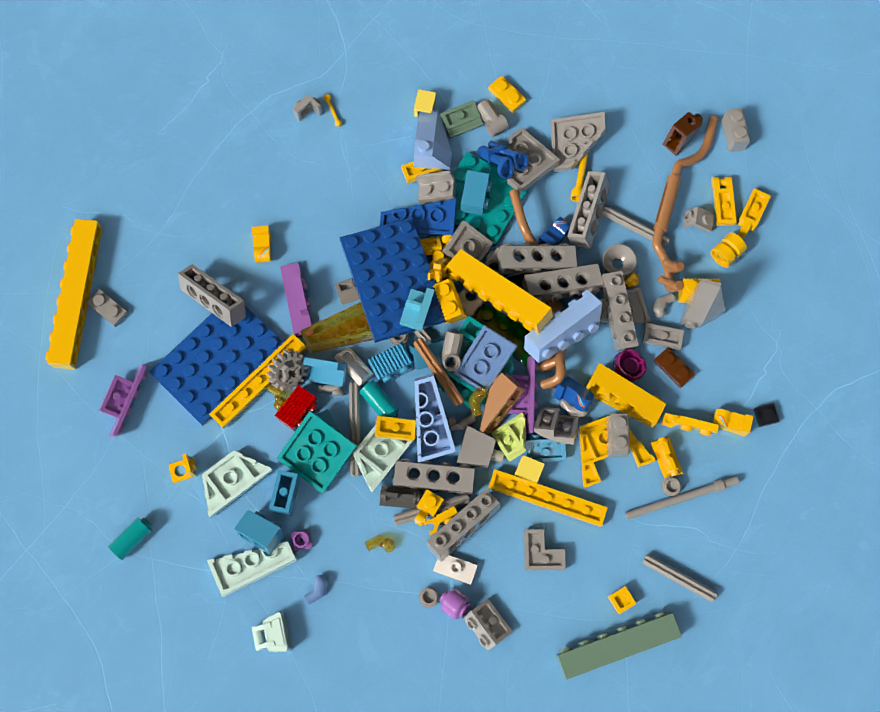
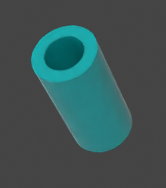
M374 380L367 383L360 390L359 393L379 416L397 418L399 408Z
M137 517L108 548L119 559L123 560L152 532L150 529L152 524L145 517L142 519Z

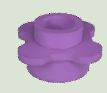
M304 530L303 532L294 531L291 534L294 543L292 546L293 550L299 551L303 548L310 549L312 547L309 530Z

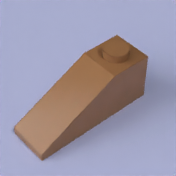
M501 373L494 379L489 389L480 431L482 433L491 435V432L497 428L526 390L512 376Z

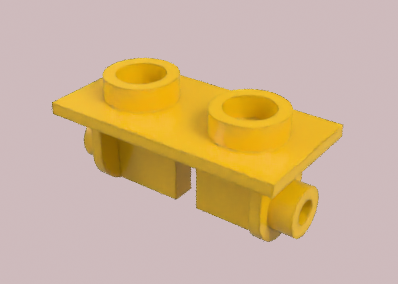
M662 437L658 441L651 442L663 477H674L683 474L670 437Z

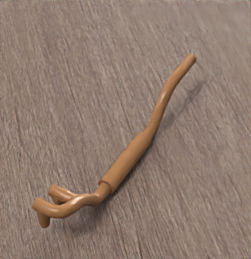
M710 116L701 148L692 156L675 162L671 174L668 175L653 227L655 232L652 245L664 271V276H659L657 281L663 284L668 292H676L683 289V282L675 281L673 274L682 271L684 264L669 259L662 246L663 235L668 230L681 183L680 174L682 168L696 164L709 152L719 120L716 116Z
M511 190L509 193L522 236L527 244L539 246L528 226L519 190ZM542 286V287H543V290H546V291L548 290L547 287ZM546 300L547 305L552 309V314H555L557 311L563 312L561 300ZM566 349L559 351L554 357L538 363V368L541 372L553 371L556 366V373L553 377L540 381L543 390L548 388L556 389L557 385L563 381L566 374Z

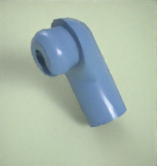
M317 575L314 578V590L304 596L308 604L325 595L328 583L323 575Z

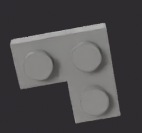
M544 529L524 530L525 571L566 570L565 549H545Z

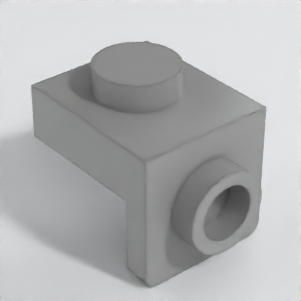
M308 94L302 100L295 103L293 107L294 116L301 121L312 110L320 116L322 114V104L317 98H312Z
M700 207L686 210L683 227L686 229L695 227L706 233L711 232L714 214Z

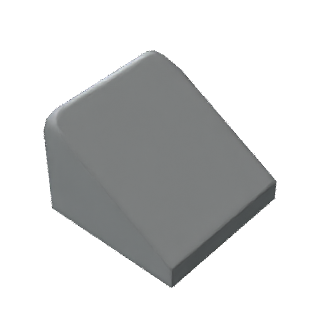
M352 278L335 284L342 305L359 300Z

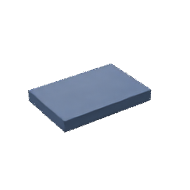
M484 325L461 360L459 368L453 374L486 395L494 379L499 375L517 345Z

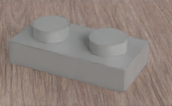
M100 289L86 302L114 327H117L128 315L125 309Z
M646 323L642 343L680 350L684 330Z

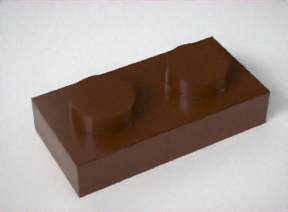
M668 347L653 361L679 388L695 375Z

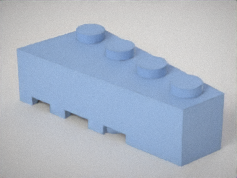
M585 290L582 293V298L578 301L573 299L568 303L570 307L562 313L557 311L553 314L550 322L546 324L539 334L532 331L525 336L524 349L538 363L551 358L559 351L565 350L568 346L580 342L584 337L594 334L599 330L602 302L591 292Z
M434 373L415 378L417 453L419 463L456 452Z

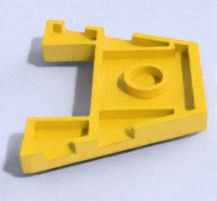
M609 416L579 427L584 489L601 483L594 463L608 458L606 420ZM629 429L630 450L637 467L640 468L655 462L656 460L652 454L648 453L644 448L645 446L634 437Z

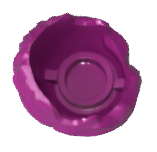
M625 349L614 357L613 368L615 373L628 381L638 380L646 373V361L643 357H640L638 351Z

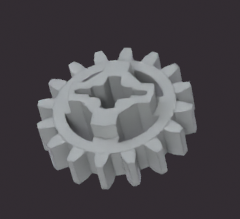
M293 349L290 352L284 350L283 355L278 353L277 359L272 358L273 365H268V368L271 369L267 373L270 377L268 380L276 389L285 391L287 388L291 391L292 386L297 387L299 381H304L302 376L307 375L304 370L308 369V366L303 365V355L295 352Z

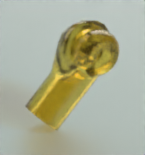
M271 383L267 391L275 396L274 408L279 410L287 400V395L285 391L276 389Z
M483 388L475 389L468 402L473 417L482 415L479 404L487 396V392Z
M378 535L365 541L368 551L378 546L384 548L386 552H392L395 549L394 541L383 535Z

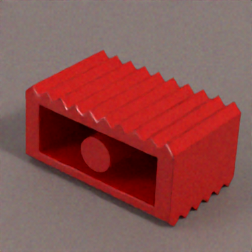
M297 385L274 416L295 432L309 411H316L318 400L303 387Z

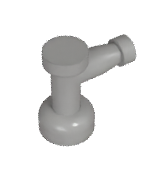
M318 385L319 393L332 392V396H344L341 386Z

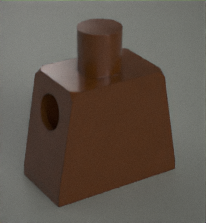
M691 112L686 113L673 124L662 145L676 156L696 136L703 124L702 116L698 113L694 115Z

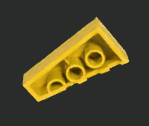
M601 363L598 364L586 386L593 393L594 398L624 414H629L630 417L651 428L656 425L666 406L661 398L649 394Z

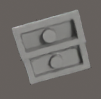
M540 407L534 432L552 441L574 445L579 426V416L560 415V408Z

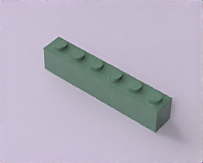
M666 611L655 614V619L651 621L644 618L636 621V626L632 628L625 625L617 628V633L613 635L606 632L598 635V640L594 642L587 639L579 642V647L571 649V646L560 649V654L556 655L564 679L573 678L681 638L682 635L673 613L666 614Z

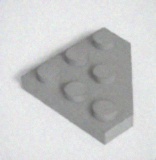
M605 112L550 120L552 153L560 159V164L553 171L573 170L606 133Z
M520 128L509 137L508 149L521 151L529 158V163L525 170L519 171L514 167L512 177L507 179V183L513 189H518L519 194H521L558 166L560 159L523 128Z

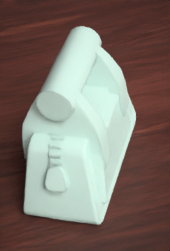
M278 612L263 620V625L252 627L256 651L264 650V648L276 653L289 652L291 650L284 613ZM262 630H264L266 643H263L262 641Z

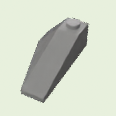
M702 278L684 304L680 324L685 325L689 329H699L720 317L726 310L722 284Z

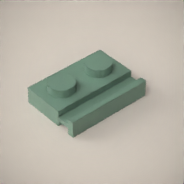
M474 100L440 114L450 139L484 125Z

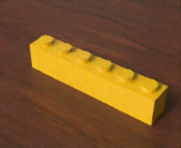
M461 249L446 265L449 272L448 275L455 282L460 281L467 290L475 291L482 300L490 301L497 310L505 311L512 320L520 321L531 332L535 331L539 334L553 317L551 307Z

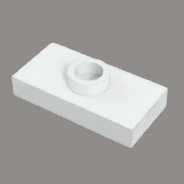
M350 347L339 352L334 357L338 363L347 364L346 372L359 386L374 376L373 372Z
M448 555L442 562L437 559L433 572L471 585L478 565Z

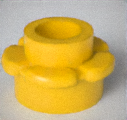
M634 272L629 274L624 279L626 288H634L640 282L638 280L640 275H636Z

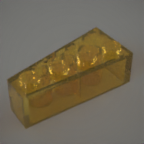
M361 302L300 331L310 354L374 340Z

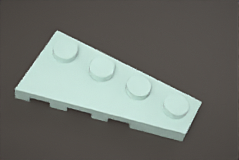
M288 541L279 543L271 555L258 549L244 551V553L227 555L219 559L207 560L223 598L297 561Z

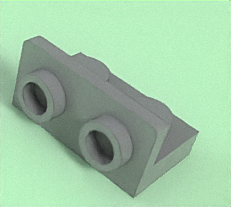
M451 171L426 173L416 176V180L419 183L418 201L420 204L455 198L457 181Z
M486 599L464 617L467 626L474 631L480 644L488 651L513 632L489 599Z

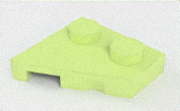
M520 413L491 432L509 462L526 451V417L523 413Z

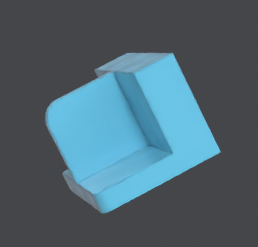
M427 288L426 293L411 289L400 325L422 331L435 290Z

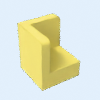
M418 89L414 106V117H418L419 111L432 113L433 106L436 104V92Z
M523 455L514 476L537 483L544 463Z

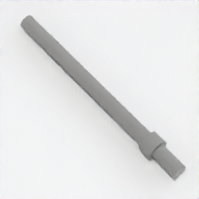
M737 476L723 481L720 479L714 481L711 485L625 512V516L629 520L715 491L719 493L725 491V488L739 484Z

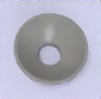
M623 244L610 246L602 257V265L607 273L622 271L623 277L631 274L637 264L634 251ZM619 260L623 263V267L615 269L612 262Z

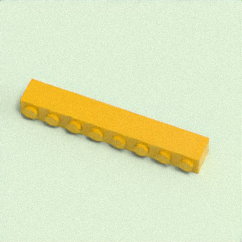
M75 219L74 225L71 227V242L67 246L68 258L64 262L65 273L64 278L62 277L60 281L61 293L57 297L58 308L57 313L53 316L54 328L49 336L50 348L46 352V361L53 368L76 370L88 307L86 302L90 297L103 229L98 221Z

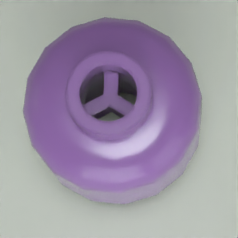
M452 589L449 592L445 591L440 598L442 612L453 619L464 618L471 608L469 597L458 589Z

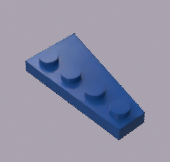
M457 199L383 211L380 215V226L412 218L417 234L453 235Z

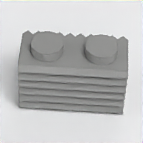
M743 108L728 109L721 120L723 132H725L726 145H728L727 151H744L751 142Z
M611 414L606 420L608 433L607 456L627 457L630 454L629 414Z

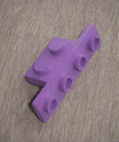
M298 263L283 265L280 269L293 333L296 337L312 334L313 329L308 308H311L309 296H305V290H308L306 280L301 277Z
M529 356L527 359V376L510 375L526 390L507 413L515 415L523 413L526 415V434H532L536 424L534 411L537 409V399H534V391H537L538 382L535 380L538 362L532 356Z
M142 364L139 366L133 382L114 375L99 408L100 412L117 418L109 435L110 437L114 438L117 434L120 435L124 428L122 422L125 417L129 416L132 410L130 404L132 399H136L140 389L138 385L140 381H144L148 371L145 370L147 365Z

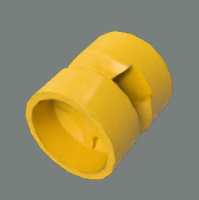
M731 232L721 240V243H718L711 249L710 253L720 266L728 268L735 261V257L741 256L746 251L747 246L740 236Z

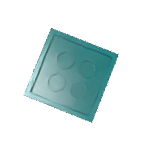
M309 411L276 459L324 494L358 445L315 412Z

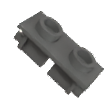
M382 486L380 506L415 509L420 501L421 489Z

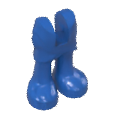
M492 140L488 142V147L483 145L477 151L481 158L489 163L498 165V175L505 180L512 177L514 167L519 171H523L529 163V158L521 151L510 150L506 146Z

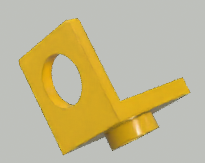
M186 453L182 454L183 460L168 465L173 483L196 477V462L194 458H191ZM182 465L186 468V473L178 477L175 474V469Z

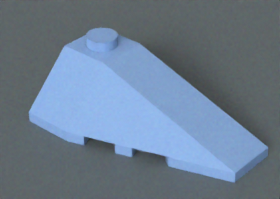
M433 106L432 113L419 111L414 148V167L450 170L452 152L439 108Z

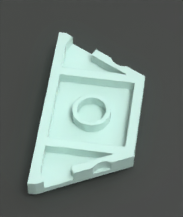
M375 426L353 452V456L371 492L376 489L396 461L412 443V441L374 437Z
M232 451L202 474L209 517L212 518L273 470L237 451Z

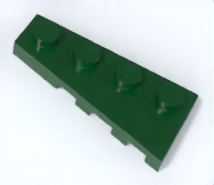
M483 304L475 320L516 344L517 348L513 356L518 362L527 367V359L531 355L524 349L525 336L531 331L527 330L519 322Z

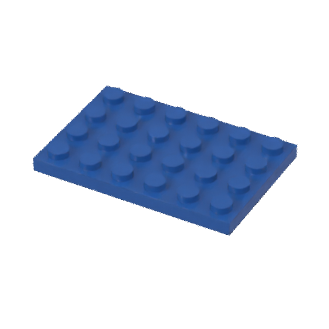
M412 218L340 237L339 241L374 342L417 331L400 325L410 290L414 289L426 293L427 288L435 290L433 286L436 283L434 279L428 280L430 267ZM435 291L422 329L447 322L443 316L444 314Z
M246 305V317L232 327L211 313L149 371L202 426L212 418L209 414L284 343Z

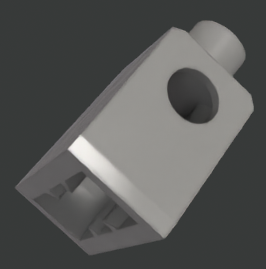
M467 426L456 465H470L474 468L488 469L490 460L502 463L504 453L494 449L496 442L494 438Z

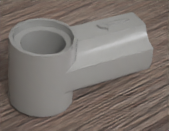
M485 99L477 105L479 114L485 122V127L490 136L494 137L509 128L506 118L502 114L499 115L490 100Z
M446 331L443 349L438 357V362L448 371H455L460 366L459 355L464 335L462 333ZM452 357L451 363L446 365L447 359Z

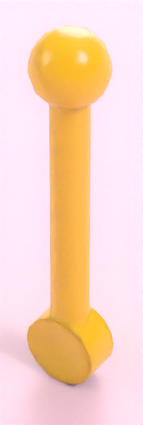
M325 94L323 97L324 101L328 103L335 119V125L339 127L342 122L336 115L330 101V95Z

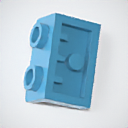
M536 432L526 435V457L539 462L566 461V446L564 443L552 441Z

